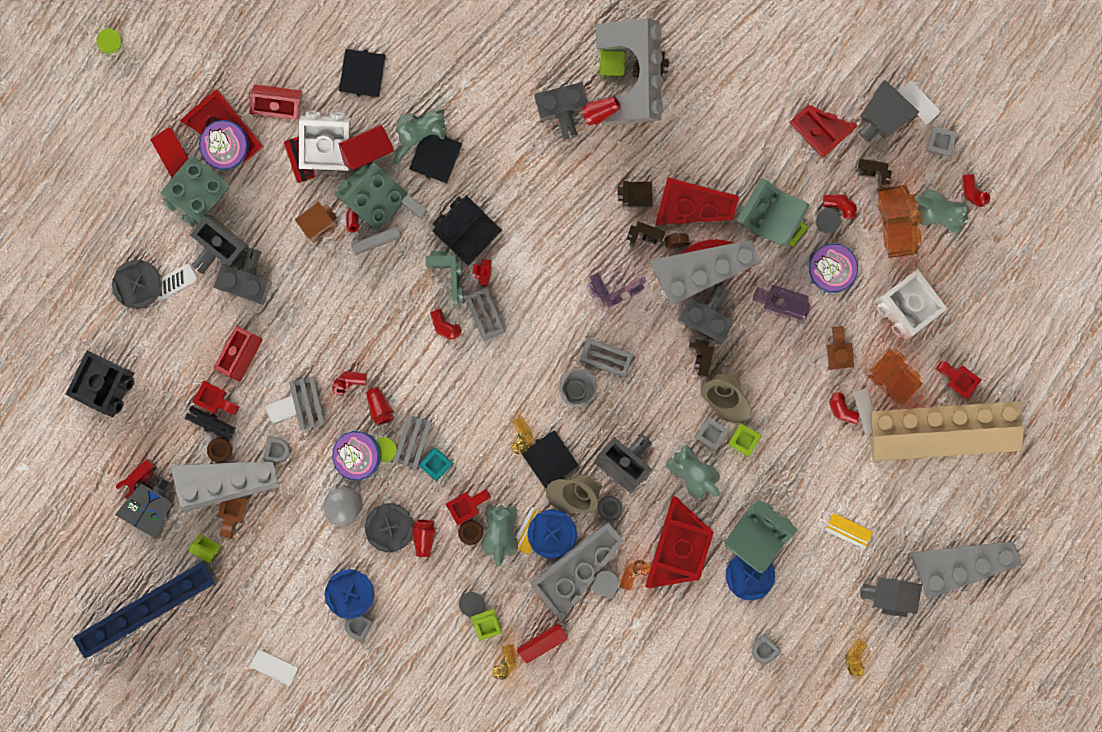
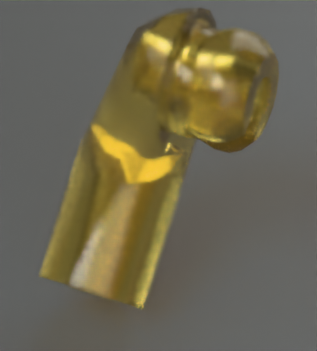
M522 416L512 421L518 432L516 441L511 444V449L515 454L525 453L529 449L532 440V433Z
M859 638L845 655L847 670L856 677L862 676L865 672L860 655L868 646Z
M514 644L502 645L503 661L498 666L493 667L492 675L494 678L504 680L515 669L517 663Z

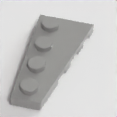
M751 240L649 261L671 306L761 263Z
M272 461L170 465L182 512L279 487Z
M606 521L530 582V585L560 622L564 620L572 606L577 603L588 585L590 586L594 581L595 576L607 564L623 543V540L609 522Z
M1012 541L910 552L927 599L1021 565Z

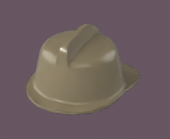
M721 370L716 371L711 380L702 385L700 389L702 397L722 419L734 423L745 421L751 414V406L741 392V383L733 375L723 373Z
M581 474L571 479L552 481L547 486L546 496L550 504L562 512L593 513L598 508L599 491L602 485L599 482H595L589 476Z

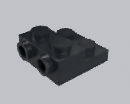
M466 195L463 199L458 196L449 207L452 210L446 217L441 214L433 222L432 225L435 228L432 232L469 266L502 232V229Z
M86 350L65 395L102 414L114 417L124 406L122 399L125 392L130 391L134 386L135 380L133 376L135 373Z

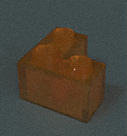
M907 185L877 189L878 210L883 222V241L888 258L918 254V243H922L921 232L918 228V224H921V214L919 209L915 210L916 201L914 194L909 193Z
M887 349L863 373L899 406H903L923 383L919 380L921 376L912 367L907 369L908 365L904 362L906 357L897 349L894 351Z

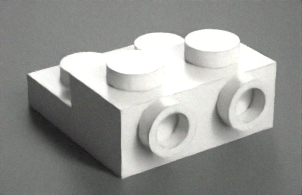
M309 111L305 113V116H301L299 120V169L348 171L349 168L344 166L338 143L350 138L351 118H345V114L340 112L331 113L330 117H322L320 112Z
M918 269L876 300L879 314L882 317H888L893 324L892 331L897 337H903L904 340L916 334L947 310V307Z

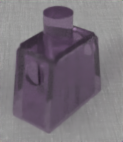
M772 285L770 290L757 286L753 296V301L765 304L764 309L766 312L803 325L812 304L810 296L776 285ZM778 298L784 299L781 305L775 304Z

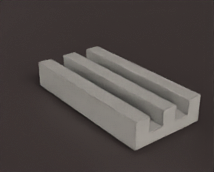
M394 227L352 243L351 247L354 254L358 255L402 238L398 227Z
M487 286L464 295L483 341L506 332ZM485 293L499 326V329L496 331L480 294ZM473 297H476L490 330L488 334H485L471 300Z
M587 337L579 361L626 378L634 354ZM591 344L627 357V360L624 362L589 349V346ZM586 354L623 366L624 369L620 371L585 358Z
M314 377L289 382L300 430L325 425ZM306 383H310L319 420L316 422L313 421L305 387ZM297 385L301 387L309 421L308 424H304L295 387Z
M408 414L393 462L415 469L418 468L431 428V421ZM414 421L416 424L403 460L400 459L411 422ZM424 424L425 429L413 463L409 460L420 426Z

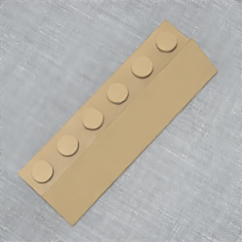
M1020 401L870 412L873 461L1022 450L1024 426H1022Z

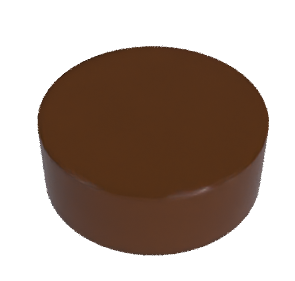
M686 233L672 234L664 238L666 248H681L690 245L689 235Z
M215 438L207 446V454L215 462L227 461L233 452L231 443L224 438Z
M468 520L460 525L458 536L464 544L474 545L482 539L483 528L477 521Z

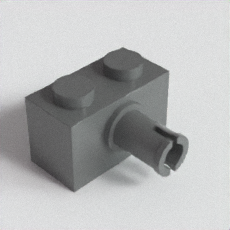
M583 82L534 94L540 122L556 118L559 120L563 140L569 139L568 128L572 138L578 136L573 114L582 112V107L586 106L588 102Z
M212 215L204 216L190 234L192 238L204 247V250L191 265L194 269L199 268L197 271L201 274H205V271L216 257L228 267L233 266L249 245Z
M247 247L241 268L238 267V269L221 264L213 288L264 305L272 282L256 276L255 270L262 252L254 251L253 248Z
M715 285L707 304L702 305L690 298L677 322L719 344H723L734 323L733 320L722 315L720 312L730 291L724 288L720 297H718L722 287Z
M639 434L629 448L613 437L594 461L597 466L631 494L652 470L651 467L640 459L641 455L652 445L649 439L640 445L646 437L643 434Z
M878 577L877 586L862 585L860 596L861 599L874 601L873 607L882 608V614L907 617L908 613L917 614L922 584Z

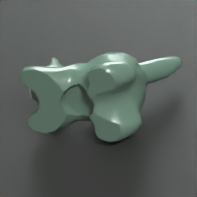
M444 109L428 111L421 118L410 113L398 119L396 132L399 134L402 148L395 155L394 163L396 165L400 163L411 147L418 144L428 135H437L441 139L445 138L448 122L443 116Z
M927 189L922 192V196L918 195L915 197V201L921 206L920 210L915 214V218L921 225L939 223L950 231L959 233L962 231L961 225L969 220L967 204L949 201L940 192Z
M683 445L681 451H675L672 454V461L666 462L668 470L685 481L687 491L692 497L702 498L706 492L716 497L720 495L718 488L714 485L720 479L719 472L714 467L701 463L688 445Z
M499 504L495 508L491 505L486 507L488 531L482 541V551L486 555H494V561L497 566L502 564L504 555L513 556L518 550V542L513 533L517 509L514 506H510L508 509L504 504Z

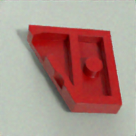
M809 104L789 122L822 159L858 126L852 121L849 123L837 118V115L829 112L824 113L819 108Z

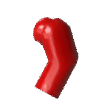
M442 309L430 312L435 331L438 335L448 340H454L456 337L461 336V327L458 324L452 325L445 322Z

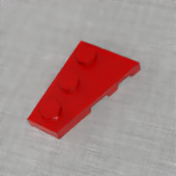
M219 89L214 90L179 120L196 130L199 134H202L207 126L216 121L226 120L238 124L244 129L249 140V150L243 162L249 161L265 147Z
M667 177L655 225L733 220L739 196Z

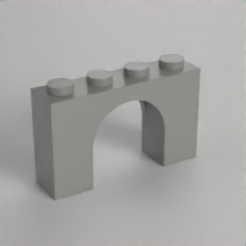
M644 18L596 24V49L603 51L631 50L636 55L640 66L639 77L635 86L628 93L616 96L621 109L605 119L601 124L618 125L661 121V113L663 111L661 88L663 80L660 66L662 62V53L660 51L662 29L660 21Z

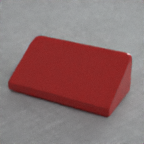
M253 85L249 114L299 120L302 91Z
M381 124L338 143L344 166L350 169H356L394 151L393 145Z
M168 127L152 138L151 142L170 176L173 178L189 157L173 128Z
M236 325L213 369L241 382L263 339Z
M557 623L518 646L517 652L527 664L563 643L568 637L560 623Z

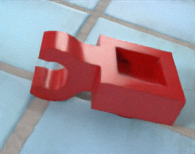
M482 259L481 265H473L472 274L475 275L474 279H479V285L489 287L492 260Z
M940 361L935 368L950 379L946 386L965 400H968L982 380L963 365H960L956 370L947 362Z
M207 381L202 382L192 402L214 414L220 408L236 416L240 408L238 405L224 399L226 391Z
M146 459L125 480L120 481L116 488L121 489L124 485H127L130 491L125 495V498L128 499L136 490V484L140 481L143 484L154 475L152 470L157 466L150 459Z
M487 489L473 497L467 491L446 503V506L457 525H460L480 513L476 506L491 498V495Z

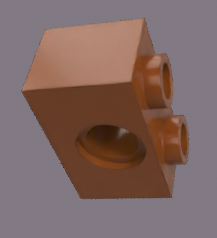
M319 202L294 219L312 243H316L337 227L334 222L337 219L336 215L327 204L322 206Z

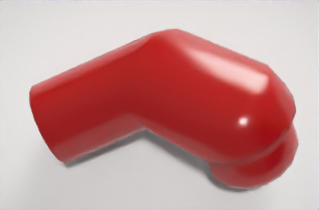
M975 174L962 175L964 197L975 206L983 207L990 202V195L976 188Z
M823 195V207H838L843 211L845 219L855 218L857 206L846 195Z
M349 207L346 213L347 230L349 232H357L359 230L358 214Z
M350 371L343 372L332 383L334 394L343 395L353 384L366 386L367 374Z
M841 392L833 393L829 400V405L834 416L838 419L857 424L860 414L847 409L844 401L845 396Z

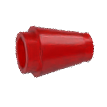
M616 96L587 102L586 106L582 107V114L589 126L593 124L597 126L620 110L621 107Z
M375 387L366 391L371 421H374L376 426L392 421L394 419V410L380 388Z
M415 520V526H412L415 551L418 557H430L437 530L434 527L435 522L432 520Z

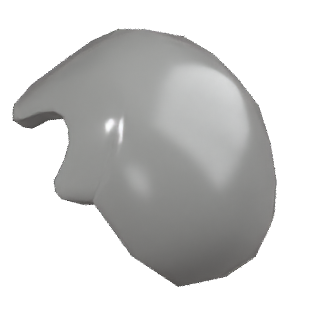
M576 368L568 371L562 377L559 384L562 400L570 406L577 407L590 403L597 392L595 376L587 369Z
M347 486L334 488L326 496L323 504L325 517L332 524L338 526H347L353 523L362 510L360 494Z

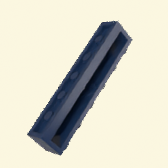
M202 561L72 638L84 659L219 581L209 563Z

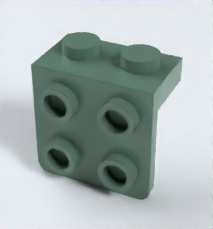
M190 157L160 192L164 200L162 204L171 212L177 210L183 215L181 219L193 228L201 222L204 216H207L227 192L229 185L197 158Z
M371 161L354 169L350 177L339 184L334 195L373 229L379 230L400 207L401 201L408 193Z
M761 178L736 221L756 235L781 246H787L807 213L809 204L804 200L780 191L768 180Z
M431 251V256H426V267L428 269L451 268L452 304L454 307H459V302H464L462 285L458 286V277H463L462 262L458 261L456 255H447L446 251Z
M757 499L746 510L725 540L724 545L757 572L763 573L767 570L782 546L794 536L798 529L793 526L789 519L777 514L768 503Z

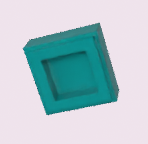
M434 447L421 461L419 466L437 482L453 465V462Z

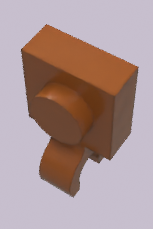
M844 326L832 327L833 344L826 345L829 370L854 367L852 343H844Z
M239 497L221 502L217 517L223 518L224 522L219 536L233 539L236 522L242 524L244 522L249 504L248 499Z

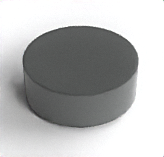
M825 208L817 214L815 223L821 232L833 233L839 228L841 217L836 210Z
M606 496L599 501L597 510L603 519L612 521L621 515L622 504L616 497Z
M467 592L461 597L459 608L464 615L471 617L482 612L484 600L476 592Z

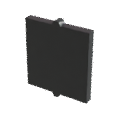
M345 49L339 92L356 94L357 97L364 95L379 98L386 55L371 53L367 49L363 51Z
M428 135L419 142L409 170L425 175L427 179L433 178L447 184L463 143L447 138L446 135L444 139L437 135Z
M555 430L541 440L537 439L534 445L521 453L545 489L552 481L565 479L566 474L579 466Z

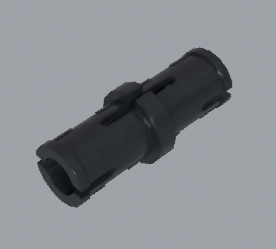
M193 405L189 408L188 411L197 415V417L187 413L185 420L203 427L207 433L211 431L227 441L232 439L233 436L224 432V430L234 434L236 431L235 426L233 427L217 419V415H209Z

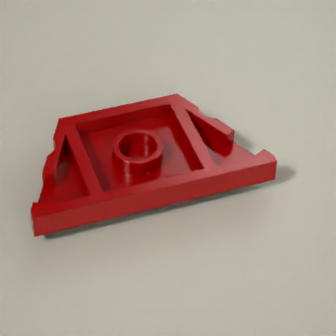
M673 495L645 588L700 580L714 532Z

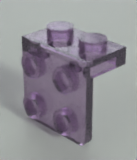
M598 272L589 277V284H587L586 288L592 299H598L601 307L607 304L608 308H611L622 302V296L629 293L630 297L642 292L645 289L644 285L647 283V279L643 277L609 294Z

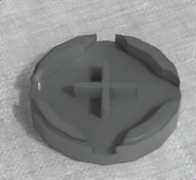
M137 259L127 261L120 265L112 279L113 294L126 307L134 309L147 308L157 300L161 293V275L156 267L146 261Z
M394 503L381 504L374 508L367 516L365 533L369 543L377 550L386 553L397 552L406 547L411 541L414 521L404 507Z

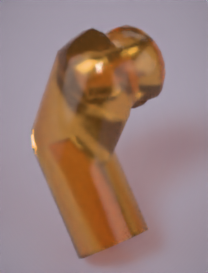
M636 560L629 564L624 570L619 587L631 591L636 576L640 574L646 576L649 574L650 564L644 562V560Z

